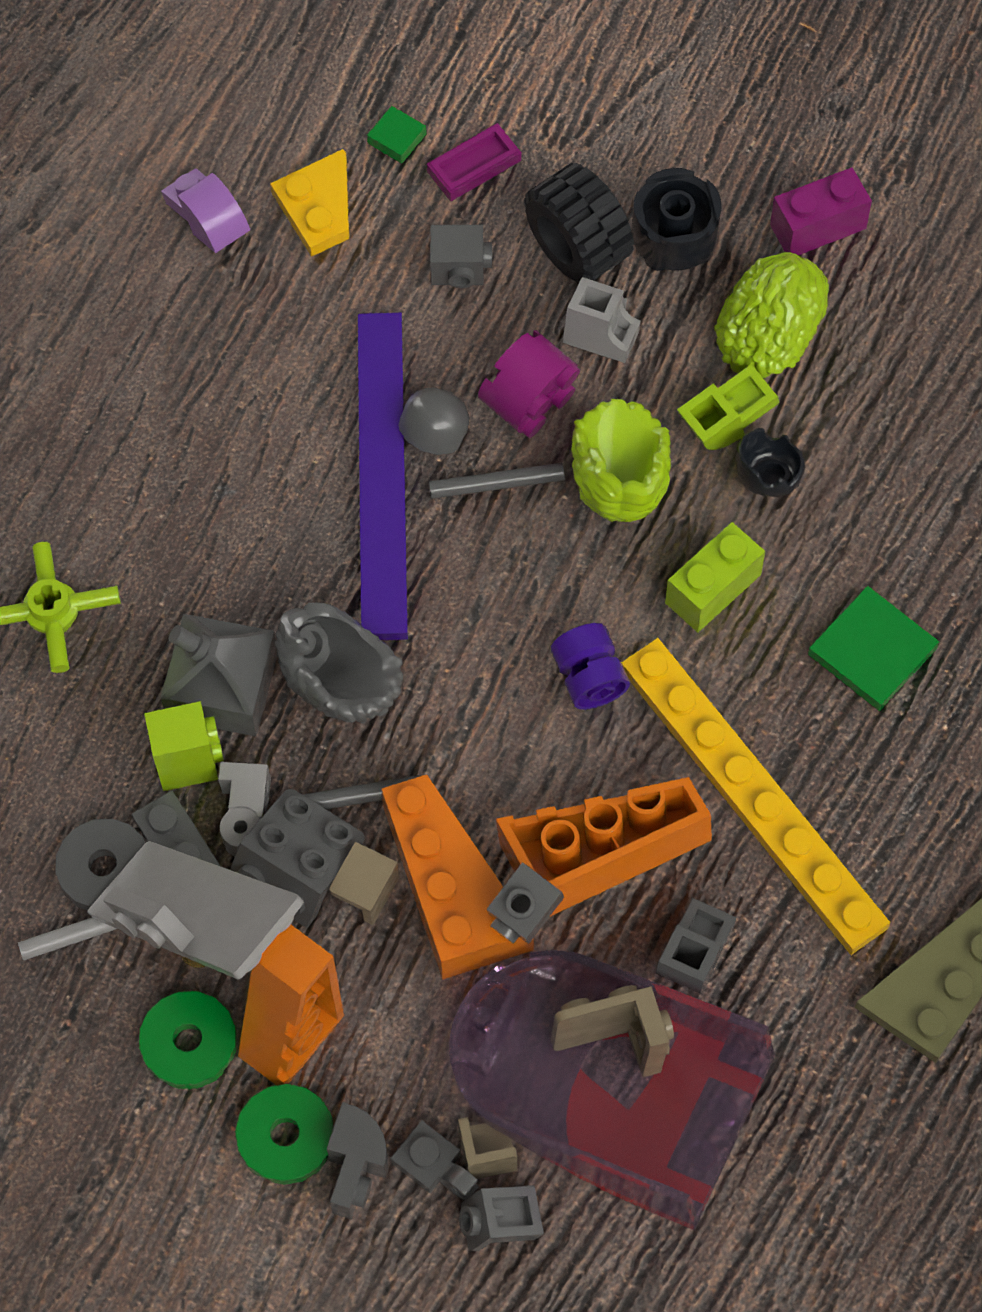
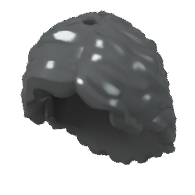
M310 602L303 609L294 608L283 614L278 630L275 633L277 638L275 647L282 674L287 682V686L293 692L299 694L302 700L311 704L313 708L322 711L326 717L339 719L344 722L353 723L357 721L365 723L367 718L381 717L388 712V707L393 705V700L397 699L401 693L403 673L400 668L403 660L397 657L386 643L380 641L379 637L370 630L364 629L357 620L353 619L345 611H341L331 604Z

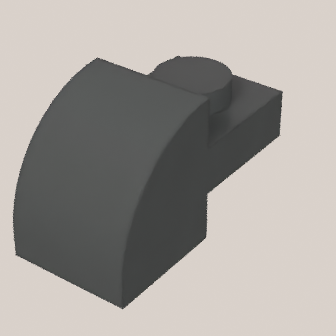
M692 898L680 924L676 926L658 962L656 974L702 994L713 974L715 965L733 930L737 917Z
M342 1102L327 1146L329 1161L342 1165L330 1205L334 1215L352 1220L356 1206L364 1208L371 1190L372 1178L366 1177V1174L370 1173L386 1178L388 1155L383 1132L374 1118L364 1110Z

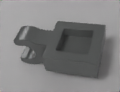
M423 1121L417 1125L390 1158L391 1163L429 1193L440 1182L459 1199L465 1201L479 1189V1186L476 1185L478 1180L467 1170L455 1164L461 1156L460 1149Z

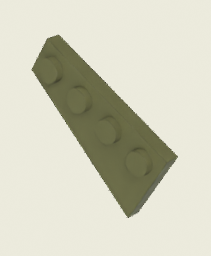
M982 899L859 999L855 1005L857 1010L934 1063H937L982 998Z

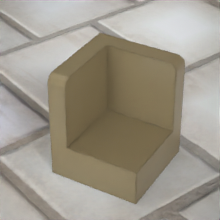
M355 842L330 886V893L361 909L364 921L374 925L399 880L398 862Z
M468 1117L458 1119L460 1144L465 1167L469 1173L476 1179L517 1171L516 1148L512 1145L507 1118L472 1126L469 1125Z

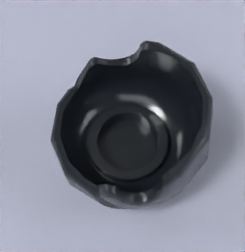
M757 428L743 435L737 447L736 466L738 479L747 490L761 496L781 497L799 487L806 466L802 451L790 443L787 435L772 438L767 436L764 428Z

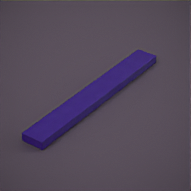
M402 312L358 314L361 625L364 629L370 630L374 635L378 636L380 640H408L404 436L399 431L398 426L404 410Z

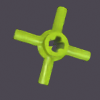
M38 542L32 546L37 582L30 587L23 603L0 607V625L27 621L33 629L46 635L51 672L63 673L69 670L64 632L71 627L78 615V611L121 604L118 586L75 593L67 584L56 580L51 544L48 542ZM53 604L54 608L48 610V606Z

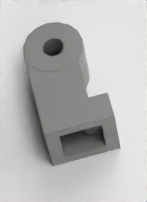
M220 762L218 779L223 794H230L229 810L221 820L220 834L227 852L234 857L240 842L268 811L271 783L268 765Z

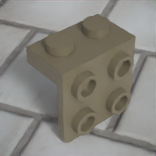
M634 985L621 987L612 991L608 995L609 998L590 1002L588 998L576 999L564 1004L561 1007V1011L555 1014L551 1035L554 1051L568 1049L628 1032L642 1078L661 1073L665 1056L670 1053L669 1040L674 1038L673 1025L666 1009L659 1011L651 986L639 990Z

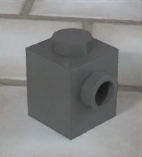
M431 225V285H451L456 288L484 285V268H492V242H483V225Z
M522 862L486 909L495 918L490 926L513 944L518 937L529 944L563 900L564 895L558 888Z

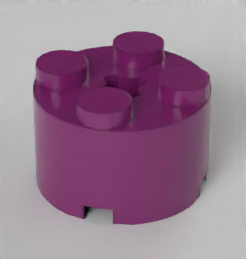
M533 330L532 336L528 332L522 335L499 358L494 365L498 369L495 380L492 383L485 378L479 389L478 399L518 433H523L528 438H532L546 422L547 418L543 415L553 405L558 409L562 408L573 396L576 388L571 384L578 377L580 369L573 360L537 330Z

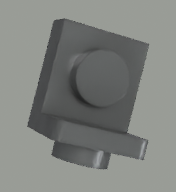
M534 1185L483 1188L461 1203L459 1224L463 1235L466 1236L469 1251H480L490 1243L536 1240L544 1234Z

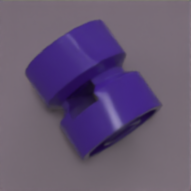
M602 623L578 626L563 633L552 643L551 653L559 672L568 676L565 679V686L574 707L577 709L587 710L608 704L623 695L630 687V681L621 660L617 657H612L615 654V646L606 626Z

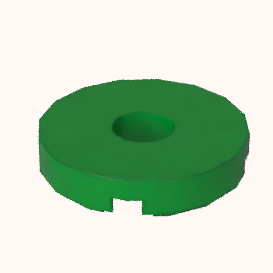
M198 991L177 992L162 998L147 1012L140 1027L139 1049L147 1069L159 1080L177 1089H198L215 1082L229 1066L237 1051V1031L229 1011L216 998ZM194 1029L202 1035V1040L195 1050L184 1052L175 1046V1039L183 1030Z
M282 1084L267 1087L250 1098L239 1114L235 1133L239 1154L248 1169L263 1179L271 1180L272 1183L286 1185L303 1182L321 1170L328 1158L327 1146L334 1127L331 1113L319 1096L305 1087ZM287 1122L297 1126L299 1129L298 1139L290 1146H279L271 1139L272 1132L277 1125Z

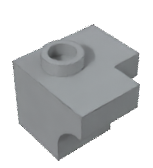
M582 277L567 307L563 343L625 363L639 334L641 320L634 318L626 311L627 298L623 297L624 290Z

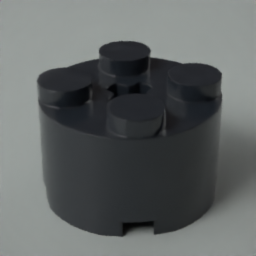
M668 168L658 171L646 179V184L643 185L639 192L637 191L634 197L632 219L634 246L642 258L645 259L646 265L653 270H686L708 262L713 255L718 241L722 208L721 198L714 184L708 179L705 182L694 176V171L685 168Z

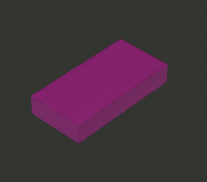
M496 123L428 162L427 173L451 202L519 163L522 152L501 126Z

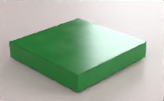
M867 586L811 645L808 655L880 711L938 648L939 641Z

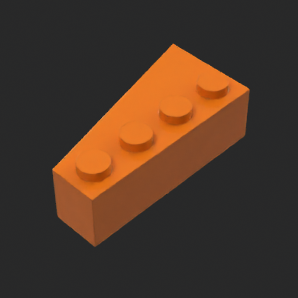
M426 774L382 788L384 812L442 980L533 951L534 938L528 944L518 937L513 944L490 926L495 918L486 909L502 890L503 886L428 775Z
M689 777L631 789L624 796L603 800L602 796L584 799V804L559 810L552 806L536 810V815L513 819V815L496 819L499 844L514 872L523 862L563 893V900L551 916L712 841L711 814Z
M290 925L276 936L262 953L259 963L251 970L238 1051L239 1058L275 1085L289 1084L344 1017L334 956L293 925Z

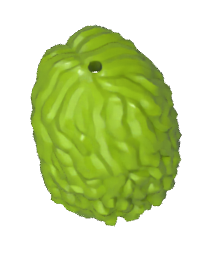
M784 252L765 258H758L754 265L743 274L741 279L735 284L733 293L726 298L719 313L717 324L714 326L717 336L716 343L719 350L723 353L722 361L730 364V369L733 372L740 373L752 364L763 378H767L771 374L782 373L787 367L794 368L796 366V363L800 361V357L803 356L805 349L808 347L809 341L816 334L818 324L826 315L829 284L822 270L809 259L800 257L795 253Z
M621 399L600 402L595 408L585 412L582 419L574 421L575 428L573 430L571 447L574 458L572 462L574 480L579 486L580 499L601 517L610 522L636 521L652 513L667 492L671 469L669 430L666 427H661V422L656 418H652L651 412L645 409L642 404L634 401L626 403L625 400Z

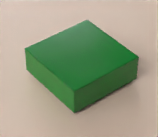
M391 106L367 134V143L402 164L427 135L426 125Z

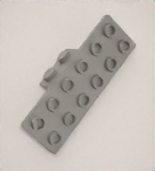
M148 841L87 912L93 919L119 929L131 938L138 937L147 941L155 948L159 949L162 947L233 978L241 979L247 972L256 967L261 960L262 953L276 936L291 925L294 915L304 902L295 893Z

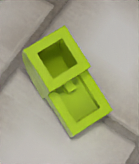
M751 364L719 388L713 383L677 410L681 418L705 448L717 450L729 446L745 435L743 429L778 405L779 399Z

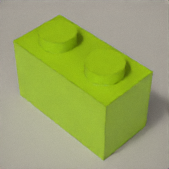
M731 522L668 579L665 604L698 633L761 576L765 550Z
M201 701L144 713L152 755L163 791L218 780L215 763L224 762L215 718L214 716L205 718Z

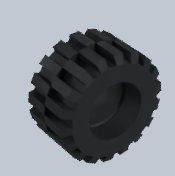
M570 163L525 194V212L535 239L550 261L573 281L578 283L582 277L594 281L633 253L634 239L632 230L622 206L608 186L591 170L583 167L581 164Z

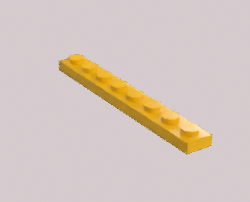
M655 639L621 662L632 685L850 955L854 954L885 932L891 922L660 639Z

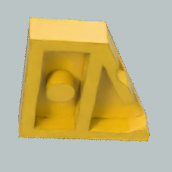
M344 149L270 183L272 195L311 257L350 239L347 157Z

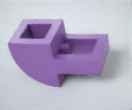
M195 168L161 190L166 204L188 221L193 235L215 253L250 231L248 222L238 203L227 187L213 173L206 177Z

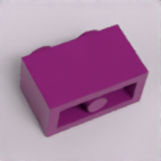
M851 167L775 196L770 227L784 252L801 255L865 230L872 200L855 170Z

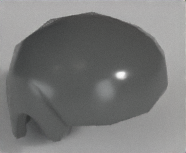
M431 387L417 390L411 395L405 404L398 426L399 431L408 443L421 451L442 455L453 453L459 448L467 433L470 417L465 403L454 393Z

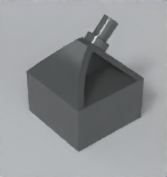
M183 614L181 624L176 625L169 634V641L175 644L160 697L163 709L201 701L205 718L214 716L217 729L257 737L277 660L274 631Z

